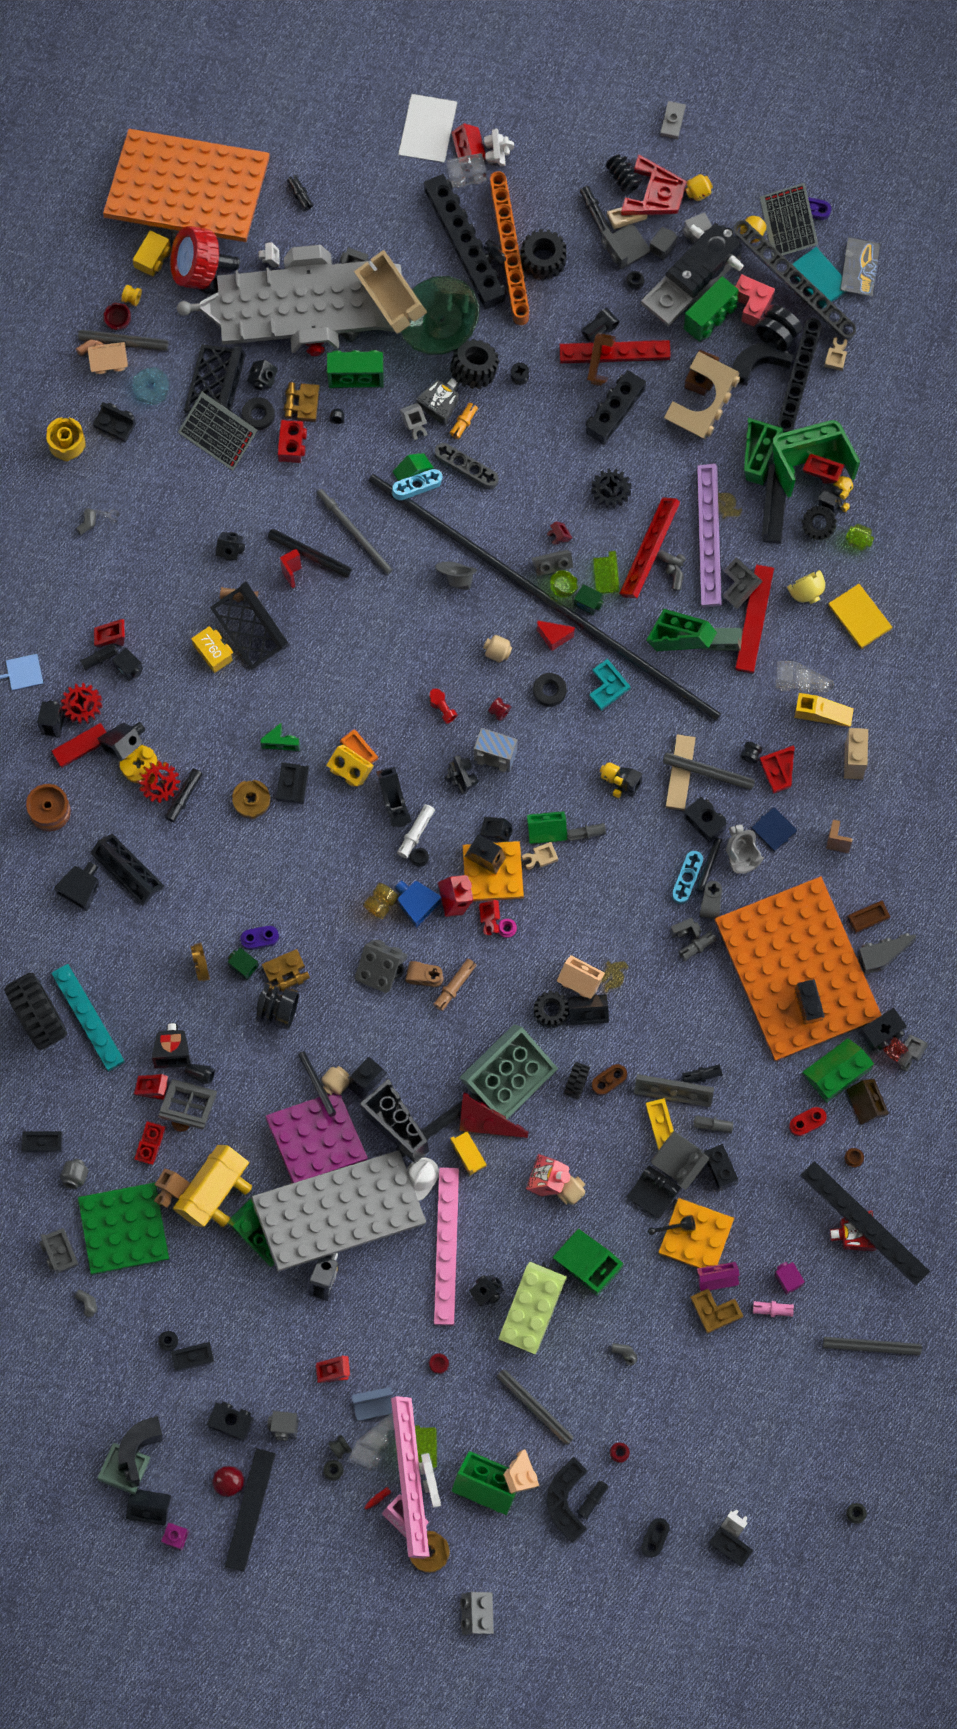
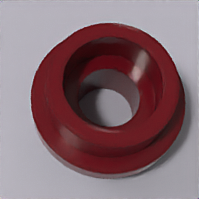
M618 1442L612 1445L610 1457L613 1461L623 1463L629 1458L630 1450L626 1444ZM618 1449L624 1452L622 1456L616 1455Z

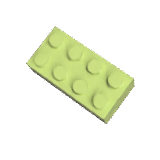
M529 1262L500 1333L499 1340L536 1354L567 1277Z

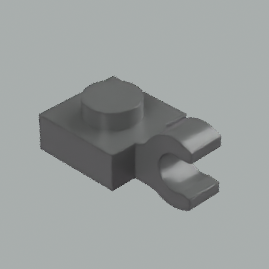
M910 1035L900 1050L904 1054L898 1063L901 1065L900 1069L907 1072L911 1067L913 1059L919 1061L928 1047L927 1042Z

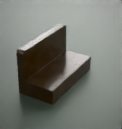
M875 1079L862 1080L847 1088L848 1096L861 1125L875 1118L889 1115Z

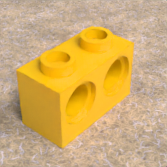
M345 745L336 748L326 765L333 774L341 775L353 787L363 785L374 767L373 764ZM340 757L343 758L345 762L343 767L339 764ZM355 768L360 771L359 777L354 774Z

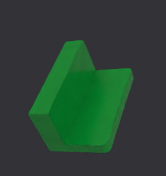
M565 811L527 815L530 844L566 841L568 839Z

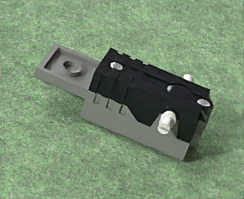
M715 222L704 232L693 224L689 231L699 240L666 272V276L641 300V304L669 326L688 306L692 307L732 267L740 271L743 268V264L739 261L741 259L742 245L739 242L740 238L733 236L731 228H726L724 225L719 226Z

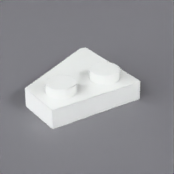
M429 1453L421 1455L422 1462L419 1463L421 1475H426L427 1480L423 1481L425 1493L430 1492L434 1508L441 1506Z

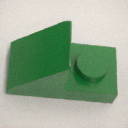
M280 723L261 738L260 743L262 749L299 751L300 741L299 738L292 735L282 737L283 728L282 723Z

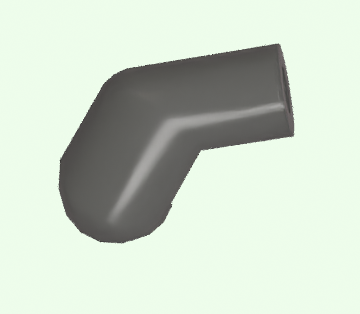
M90 508L84 510V523L76 527L80 535L95 526L96 512Z
M613 1343L611 1353L621 1354L626 1364L630 1366L637 1362V1355L631 1346Z

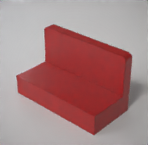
M463 123L451 132L459 164L465 165L474 158L486 159L478 127Z
M297 549L280 557L282 572L292 589L296 587L293 573L302 569L300 554Z

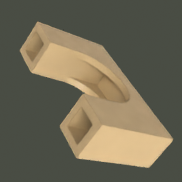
M698 351L690 369L714 383L716 388L714 402L706 410L691 411L672 401L664 418L706 439L707 436H711L714 430L713 424L715 420H719L723 413V410H721L723 404L729 402L732 395L730 391L732 387L737 386L740 380V373Z

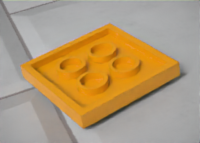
M520 841L495 843L502 848L506 857L496 874L464 857L471 844L463 845L464 875H467L472 883L473 901L524 898Z
M678 1198L668 1226L679 1224L685 1216L693 1215L696 1230L687 1232L681 1227L667 1230L658 1254L696 1268L718 1265L734 1218Z

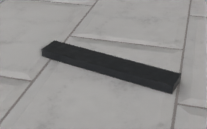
M257 1448L255 1450L225 1568L245 1572L276 1453Z

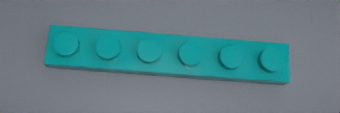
M69 964L52 972V976L107 1071L109 1072L125 1063Z

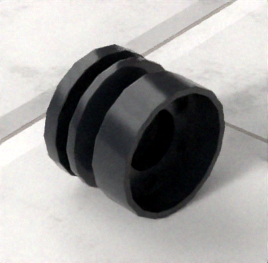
M266 983L257 1002L256 1021L262 1023L266 1015L265 1024L269 1025L273 1017H275L276 1027L289 1030L296 1013L299 991L286 988L283 994L279 995V985H276L272 992V984Z

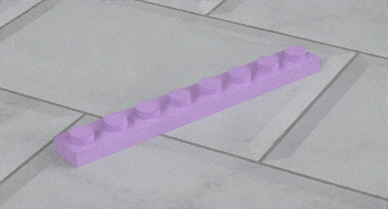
M716 464L697 466L701 605L703 608L721 606L718 476Z

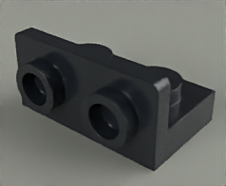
M102 402L100 405L101 410L93 422V427L126 442L136 425L134 415L129 411L124 410L123 412L112 403Z

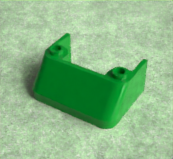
M830 420L781 433L773 438L772 450L775 472L787 498L791 497L796 481L793 466L806 463L810 453L844 464L851 480L856 478L860 460L844 429L837 421Z

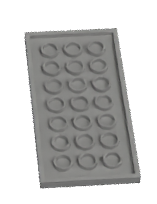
M399 1150L254 1195L251 1198L278 1272L426 1224L424 1214Z

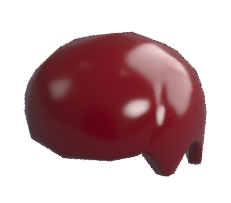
M115 302L108 306L103 313L104 322L112 330H123L128 327L131 321V312L124 303Z
M224 1466L214 1473L212 1485L214 1491L220 1496L231 1497L243 1489L245 1478L242 1471L237 1467Z

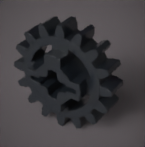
M608 468L607 473L600 471V476L595 475V481H592L593 488L591 493L595 494L594 500L599 499V505L605 503L606 508L612 505L613 509H615L616 504L623 506V501L627 502L628 496H631L630 489L632 484L628 483L629 477L624 478V472L618 474L617 469L611 472L610 468Z

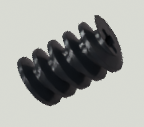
M617 154L606 162L605 167L609 169V173L613 175V179L620 186L624 195H628L635 191L643 180L641 178L637 179L639 174L634 173L635 168L630 167L631 162H626L627 157H620V154Z

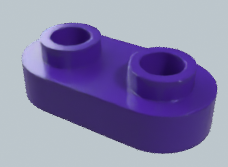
M808 197L812 218L818 220L829 218L831 205L827 201Z
M273 926L249 929L241 935V944L247 950L273 946L279 940L278 930ZM271 932L273 935L268 938L266 933ZM247 937H254L252 941H247Z

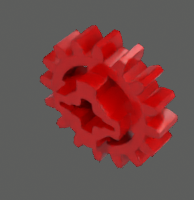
M82 683L81 687L75 684V689L69 687V693H63L66 699L61 700L62 705H64L62 710L66 712V718L71 717V722L78 720L79 724L82 723V720H85L88 724L90 718L96 720L94 715H100L98 708H103L100 702L102 698L101 695H98V690L93 691L92 685L86 688L85 683ZM80 698L84 702V709L80 706Z
M157 760L156 765L150 762V768L143 767L145 773H139L142 779L138 780V783L143 785L139 790L145 791L143 793L144 797H149V800L152 802L156 798V801L161 803L162 798L168 801V795L175 796L173 790L179 789L175 785L180 783V780L175 779L179 774L173 772L175 768L172 765L169 766L167 762H164L162 765L161 761ZM159 770H165L168 773L161 774ZM158 777L162 779L159 785L156 784L158 783ZM156 789L159 793H152L150 790Z

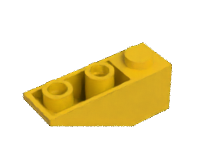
M799 693L794 718L851 727L853 708L820 696Z

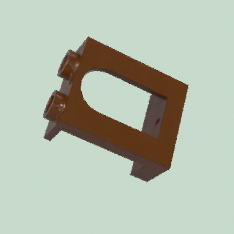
M597 333L595 336L587 378L593 385L602 386L603 383L608 381V377L597 375L602 345L612 347L615 344L616 336Z

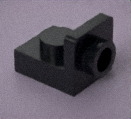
M484 817L480 835L488 838H499L504 842H509L513 832L512 824L505 818Z

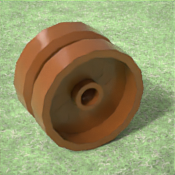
M54 784L39 785L31 790L27 797V812L37 828L51 832L59 830L68 822L71 808L65 792L60 787Z

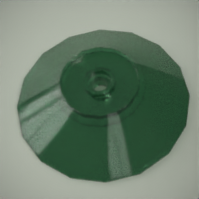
M435 276L418 283L412 289L427 311L426 314L415 322L410 320V325L401 331L403 339L414 350L427 355L446 354L460 348L472 336L479 321V303L475 292L463 280L451 276Z

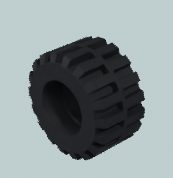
M539 229V232L533 231L531 236L529 234L526 236V240H523L521 247V264L523 269L527 270L529 276L533 274L535 279L540 277V280H544V278L548 277L549 280L552 279L553 275L555 277L558 276L559 271H563L567 252L563 238L561 236L558 237V233L555 231L551 233L549 229L546 232L543 229ZM544 249L552 252L553 256L542 260L535 257L534 253Z
M467 339L464 340V343L460 342L454 349L450 364L452 377L456 378V382L462 383L464 387L469 386L471 389L474 387L477 389H481L482 386L487 387L488 383L491 384L496 374L499 363L498 353L495 352L494 347H490L489 343H483L482 340L476 341V339H471L469 341Z

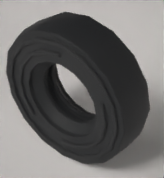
M262 397L249 399L242 408V419L257 430L268 428L275 418L273 405ZM255 408H261L265 411V416L260 420L252 418L251 412Z
M555 673L540 675L533 686L535 699L541 705L547 707L560 704L565 699L567 693L565 681ZM548 683L554 684L557 687V693L553 696L545 695L543 693L544 685Z

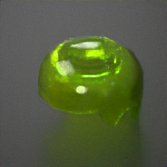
M566 570L556 571L550 578V589L556 596L568 598L577 591L578 579Z

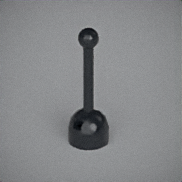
M693 1215L685 1216L679 1224L660 1228L650 1227L648 1233L654 1235L655 1232L680 1227L687 1232L695 1231V1220Z

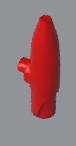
M388 1487L384 1488L364 1508L367 1510L377 1505L391 1493V1490Z

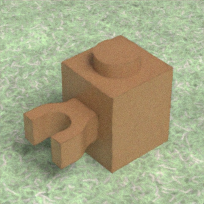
M164 1168L155 1183V1186L162 1191L155 1198L154 1202L167 1208L171 1198L178 1199L190 1183L176 1172Z

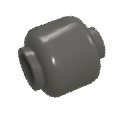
M74 1159L65 1163L60 1175L62 1184L65 1187L77 1189L84 1185L89 1170L82 1160Z

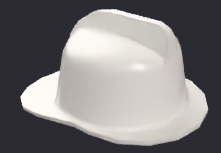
M421 1158L416 1164L412 1162L407 1168L418 1201L424 1199L439 1177L437 1164L429 1158Z

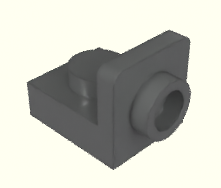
M348 247L346 253H342L339 262L341 264L369 261V257L366 253Z
M692 918L675 924L670 928L673 938L676 936L678 938L684 937L689 934L688 931H691L694 939H699V933H701L698 922L694 923Z

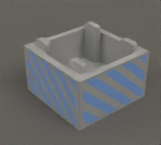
M481 728L474 747V761H477L478 765L483 766L487 764L499 768V771L504 773L506 771L510 772L517 754V739Z

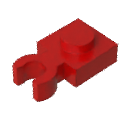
M498 900L480 903L481 923H485L483 928L484 935L490 936L491 929L492 933H499V926L496 924V920L500 919Z

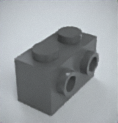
M273 1411L272 1416L268 1417L267 1428L271 1431L272 1436L276 1437V1440L288 1441V1438L297 1439L298 1415L297 1413Z

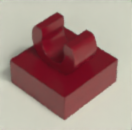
M555 521L550 525L552 530L547 535L550 537L554 534L556 535V539L552 541V544L557 545L561 541L568 542L572 539L564 523Z

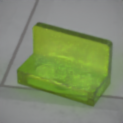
M608 551V557L593 559L596 590L602 594L619 592L616 551Z
M416 1425L415 1435L418 1461L421 1463V1455L429 1453L432 1468H437V1429L435 1427L420 1428V1425Z

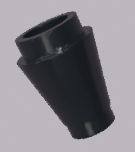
M192 1063L191 1066L185 1067V1074L203 1084H210L214 1079L215 1069L208 1065Z

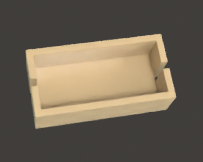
M383 250L370 259L377 268L376 271L366 262L354 272L391 327L398 334L410 325V320L415 322L426 314L427 311L393 261Z

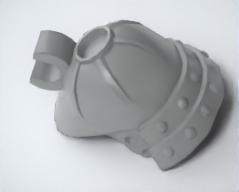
M742 824L729 827L732 837L728 839L726 852L729 856L730 866L734 872L746 874L756 869L764 859L755 845V832L752 830L744 831Z

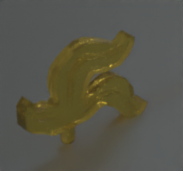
M718 492V499L726 503L724 507L718 501V509L721 513H724L722 518L726 519L727 515L730 517L740 516L742 508L740 510L733 509L736 505L735 497L730 493Z
M609 961L606 962L609 967L604 972L605 974L601 982L607 981L610 973H612L613 980L606 983L605 992H608V989L618 988L623 984L624 975L620 970L624 967L628 969L626 962L621 961L613 964Z

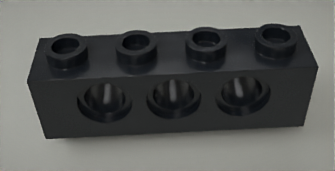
M629 370L624 375L621 374L619 376L616 387L608 391L605 402H601L598 405L594 417L590 416L585 424L586 434L603 445L606 444L646 389V381ZM626 390L629 394H622L621 391ZM613 404H616V405H618L619 407L616 408V409H614V408H611L610 406L613 405ZM605 418L608 422L603 423L600 420Z

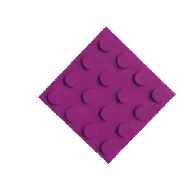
M327 1094L336 1111V1115L333 1117H329L320 1097L266 1115L265 1119L292 1183L368 1160L341 1095Z

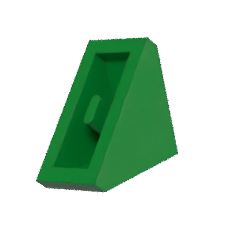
M424 453L407 455L392 473L400 481L434 469Z

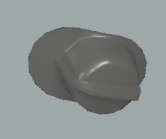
M440 562L435 566L437 571L446 574L450 586L462 590H469L471 588L473 574L477 572L476 568L456 562Z

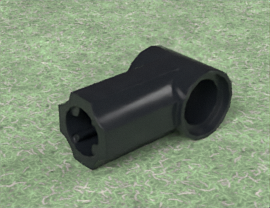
M604 308L581 332L585 339L592 343L597 333L604 334L605 332L613 331L620 321L608 308Z

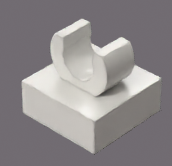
M272 242L266 243L265 250L258 251V258L262 259L263 263H269L273 268L279 267V249Z
M738 1510L731 1511L721 1525L722 1528L736 1538L739 1537L747 1525V1517L745 1516L742 1519L737 1516Z

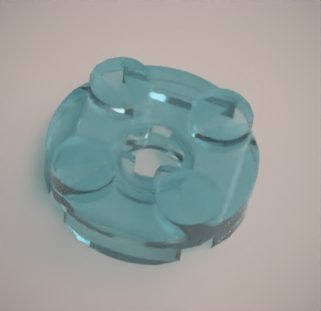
M157 367L144 369L135 375L132 387L135 397L140 402L143 401L149 405H155L165 400L170 384L164 372L160 371ZM149 383L156 384L153 390L146 388Z

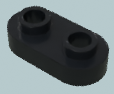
M656 1518L650 1523L641 1545L642 1553L648 1558L657 1557L662 1550L670 1530L669 1524L665 1519ZM656 1526H662L663 1531L661 1533L656 1532ZM653 1544L655 1546V1550L649 1551L647 1548L648 1545Z

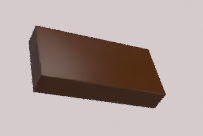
M883 900L847 916L855 934L891 918Z

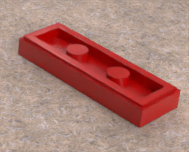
M99 723L52 750V754L60 767L63 768L101 746L97 738L105 734L106 730Z

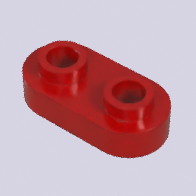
M813 1107L795 1116L789 1124L791 1133L795 1136H804L823 1126L827 1118L826 1112L820 1107ZM819 1114L820 1119H815L813 1115ZM801 1122L803 1127L798 1128L796 1123Z

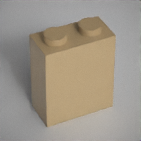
M849 728L845 741L844 779L863 780L868 759V729Z

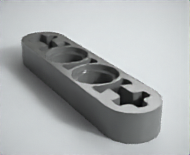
M440 443L436 446L435 457L440 462L487 489H494L498 485V475L495 471L446 443ZM445 449L446 454L440 455V451ZM456 458H462L464 463L462 465H455L453 461ZM471 467H478L480 472L473 475L469 470ZM493 477V481L487 483V478Z

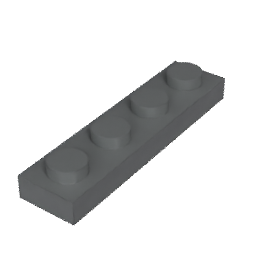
M637 1074L634 1094L711 1107L714 1087Z

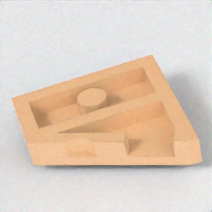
M524 1449L516 1454L518 1457L511 1462L509 1469L504 1473L511 1493L539 1486L537 1475L533 1471Z

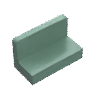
M714 628L717 631L715 638L709 648L703 649L741 651L742 629Z

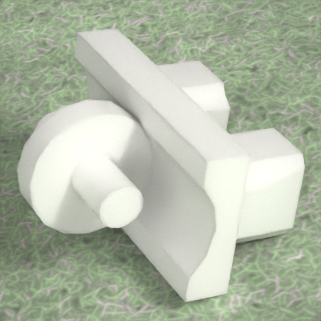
M493 129L492 135L484 137L486 147H493L494 150L485 153L486 161L489 164L498 163L500 167L505 166V155H509L510 150L514 149V142L509 141L508 137H503V135L499 134L498 129Z

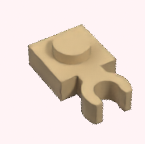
M837 337L834 338L833 348L828 350L824 367L843 370L847 352L843 350L846 348L847 339H844V343L839 345L837 344Z
M552 842L533 848L535 853L533 855L526 853L522 856L523 860L530 859L532 861L526 865V869H532L536 863H539L541 868L558 861Z

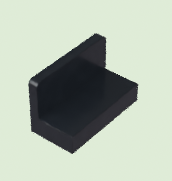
M606 994L594 995L591 999L583 996L568 997L570 1025L609 1023V1007Z
M137 1489L135 1495L130 1494L127 1503L126 1519L166 1526L171 1495Z

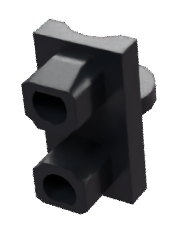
M458 755L449 763L450 767L447 768L448 775L444 779L446 782H452L453 786H458L462 795L467 793L470 788L476 786L478 779L475 774L467 775L466 771L472 768L470 759H461L460 755Z

